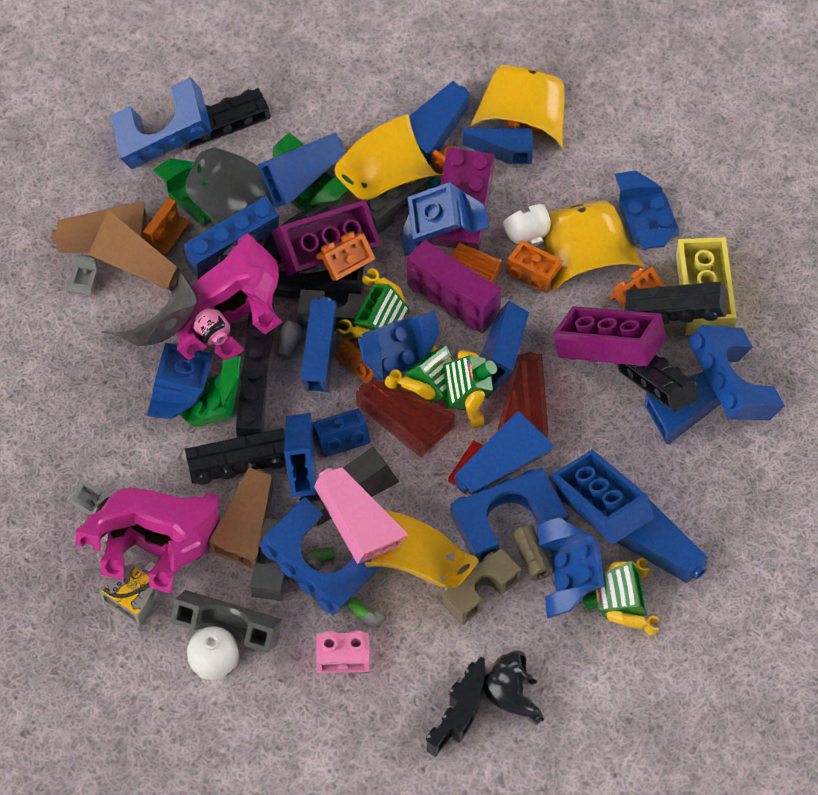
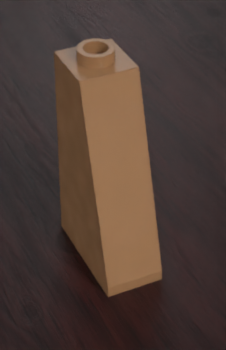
M135 202L58 220L57 230L52 232L53 244H57L58 253H89L107 211L112 212L144 239L143 231L146 227L147 216L145 203Z
M107 211L88 255L169 291L172 286L176 287L179 279V268L112 212Z
M248 468L209 540L211 553L253 570L255 563H260L262 550L259 543L265 518H268L273 492L272 476L262 469Z

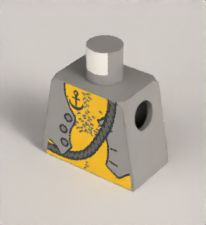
M150 561L142 571L132 564L125 567L124 581L112 578L100 588L99 593L102 601L141 626L161 592L160 590L149 588V572L156 564Z

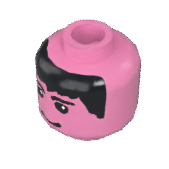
M205 309L196 316L194 330L206 345L218 346L227 340L230 324L219 310Z

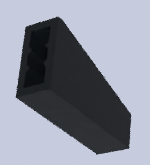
M374 446L343 467L371 497L399 482ZM318 493L299 498L301 501L306 497L323 513V516L317 523L318 526L332 519Z

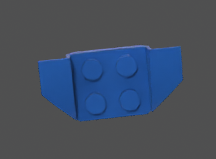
M638 171L615 173L620 189L619 207L634 246L640 244L642 250L665 247L672 237L679 236V228L661 186Z
M450 182L407 197L409 215L400 234L404 256L410 255L424 239L426 240L460 227L470 234L489 228L485 205L464 193Z
M435 311L417 317L401 319L362 333V337L358 338L362 361L372 370L375 381L385 379L395 369L400 372L409 370L430 353L440 334Z
M165 343L155 377L147 416L172 419L198 403L199 398L204 393L213 354L197 350L194 353L195 356L188 360L177 350V345Z
M561 518L552 519L537 525L539 546L551 551L556 593L545 596L547 618L570 612L585 594L605 587L599 540Z

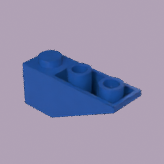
M463 128L464 146L482 153L494 154V158L507 164H532V128Z

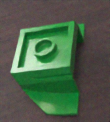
M289 132L273 146L272 158L301 147L304 144ZM324 172L291 203L306 215L317 205L339 201L349 189L337 176L332 178ZM342 175L343 179H344L346 182H348L349 184L353 185V183H351L348 179H346V178Z
M168 159L153 169V172L165 181L170 199L175 200L180 208L201 226L205 225L208 221L217 225L192 201L186 192V181L194 162ZM199 163L197 167L198 173H200L203 169V167H201V163ZM205 178L201 182L202 185L207 184Z
M241 356L223 360L221 375L207 378L204 393L199 398V402L179 414L192 426L199 427L232 417L241 377L239 372Z

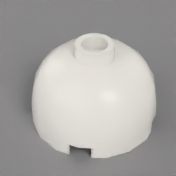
M544 204L532 205L529 207L530 211L522 213L520 210L503 221L504 230L512 242L518 245L522 240L535 247L543 243L542 238L548 234L551 228L550 216Z
M216 626L206 627L196 632L190 639L187 648L189 666L199 677L208 680L226 677L229 672L237 667L240 658L238 643L233 635L226 629Z

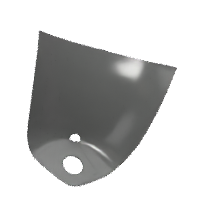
M210 148L199 153L187 178L186 192L192 201L216 224L267 196L273 207L275 206L259 166L242 156L219 148ZM202 159H204V167L202 171L198 173V164ZM204 178H205L206 181H207V184H206V185H202V184H201V182H202V180H203Z
M180 271L178 286L171 301L157 315L134 330L124 332L102 331L101 333L117 335L137 346L161 343L174 336L187 323L197 304V298Z

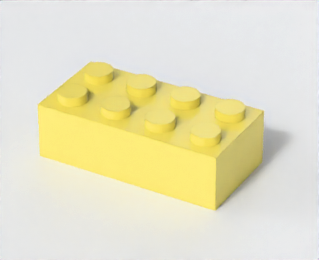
M726 237L678 239L676 262L679 285L722 282L727 291L726 317H718L714 321L694 319L693 322L684 323L685 335H693L701 325L735 327L737 316Z

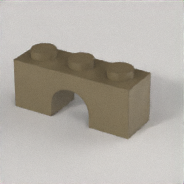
M500 548L495 553L487 554L482 563L474 568L460 585L450 588L445 587L442 593V604L464 625L482 611V598L476 593L478 588L491 586L502 595L521 580L522 569Z

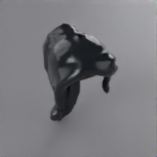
M520 650L510 651V653L500 656L495 661L492 671L484 678L483 690L487 698L497 707L513 714L529 717L535 724H539V722L544 721L541 710L523 695V680L527 679L530 684H536L537 680L533 679V676L526 671L525 653Z

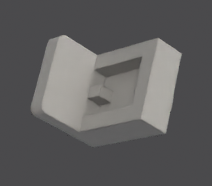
M74 255L72 259L74 268L68 283V290L92 295L100 272L97 259L88 255Z
M81 479L67 502L91 515L96 512L98 505L105 498H108L111 490L106 488L104 491H101Z

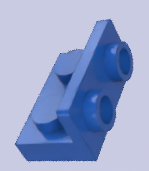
M359 408L312 422L313 430L320 442L324 457L364 446L371 442L367 422Z

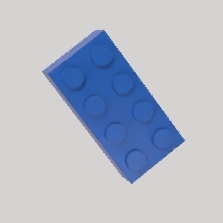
M593 449L551 475L558 496L611 544H615L655 518L648 495Z

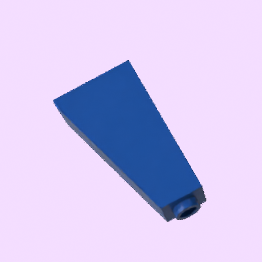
M454 81L409 115L416 142L429 165L432 163V153L435 150L438 152L441 150L469 108L468 90Z
M336 132L258 164L275 208L291 203L345 154L343 143Z
M318 297L317 300L311 299L301 381L304 390L329 392L337 305L336 301H332L328 297Z
M508 301L496 315L479 356L493 361L497 367V372L491 376L493 390L486 398H489L513 371L529 316L528 311L511 301Z
M704 371L692 375L698 387L696 390L697 401L688 406L685 405L684 408L676 412L666 407L649 393H646L644 406L666 444L674 441L721 405Z
M517 411L455 474L454 479L457 481L455 486L464 494L467 492L471 495L476 494L480 489L495 484L549 454L553 450L554 445Z
M311 413L286 416L284 455L291 497L316 495L317 491L314 488L316 484L315 438Z
M649 499L655 518L616 543L686 583L693 578L699 579L706 572L708 557Z

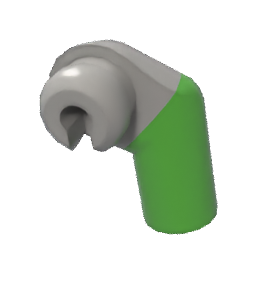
M334 548L310 550L304 561L312 569L317 570L322 561L335 560Z
M357 597L349 600L348 607L370 627H378V624L384 621V616L380 610H374L371 613Z

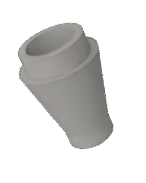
M284 322V325L280 327L278 350L276 353L278 357L290 359L291 354L303 336V328L293 322Z

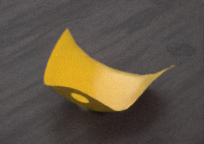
M503 64L495 71L469 126L482 120L490 119L517 121L545 131L563 149L565 95L563 81L551 74Z
M408 114L394 118L364 135L345 153L335 166V175L357 198L363 200L372 199L413 180L428 176L445 175L435 173L427 163L416 142ZM342 175H345L348 178H350L353 182V185L346 182L343 179ZM361 183H367V187L363 188Z
M598 200L577 203L548 213L551 220V228L545 236L546 252L563 260L562 267L551 281L553 292L570 278L595 268L630 264L647 269L636 252L616 209L610 202ZM585 208L586 210L581 213L578 209Z
M385 510L405 530L408 536L400 547L372 558L371 562H365L366 567L382 566L394 568L415 575L436 586L450 588L460 585L479 560L474 555L463 552L435 528L412 517ZM454 552V560H447L446 555ZM470 564V567L465 572L457 574L463 566ZM440 577H446V580L442 581Z

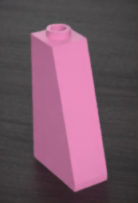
M342 467L335 470L329 468L319 474L314 488L357 564L398 548L403 544L408 536L405 530Z

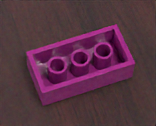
M447 147L443 174L445 175H442L441 185L450 182L464 193L484 204L487 210L495 165L494 154ZM460 227L432 237V244L456 248L458 243H462L480 250L483 230L470 234Z
M366 200L291 222L271 231L287 276L325 265L323 259L317 260L316 254L322 252L321 247L331 242L336 244L342 241L340 237L352 231L354 234L364 233L371 250L381 245Z
M425 239L407 257V285L413 292L421 293L427 297L430 303L441 306L450 316L458 317L470 329L478 330L482 334L494 322L496 315L501 309L500 287Z
M573 306L553 332L558 358L648 366L666 340V333L662 314Z

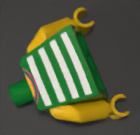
M369 269L367 273L373 279L363 276L362 282L367 286H373L353 322L356 324V327H353L349 320L344 319L339 323L345 324L347 331L337 329L336 332L342 336L352 333L353 337L361 338L362 333L408 318L410 308L405 304L401 288L384 277L382 279L379 278V273L376 269Z
M434 345L427 356L404 373V378L399 370H392L390 375L386 377L385 385L394 389L401 384L402 388L418 394L427 403H432L441 398L446 408L449 409L443 365L455 359L452 358L446 345L437 350Z
M461 350L458 352L457 360L443 365L449 406L453 409L466 411L467 417L470 419L471 428L484 426V417L482 412H479V407L493 390L491 376L497 372V367L493 361L481 358L477 353Z
M639 558L636 564L633 561L612 562L603 571L605 587L583 597L586 610L598 608L600 613L610 622L637 629L644 628L647 634H656L659 628H654L649 623L658 624L659 618L657 616H650L646 620L643 617L647 616L641 578L648 576L650 568L641 567L646 566L647 560Z

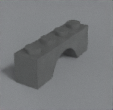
M185 590L175 599L170 623L192 630L212 626L224 628L231 634L239 637L244 646L269 653L278 642L282 619Z

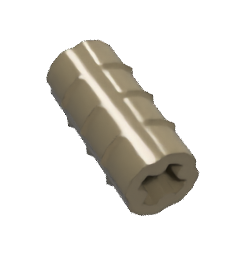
M532 525L520 527L513 532V538L531 579L538 581L548 577L552 573V567L548 561L549 558L543 550L544 548L539 546V538Z

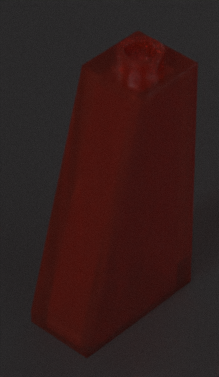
M527 352L517 355L498 431L519 411L548 439L542 353Z
M372 378L367 384L363 383L356 392L357 406L421 458L455 427V414L398 388H389L384 382Z

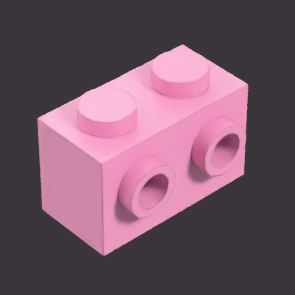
M353 630L349 633L325 631L322 634H316L317 673L370 672L369 633Z

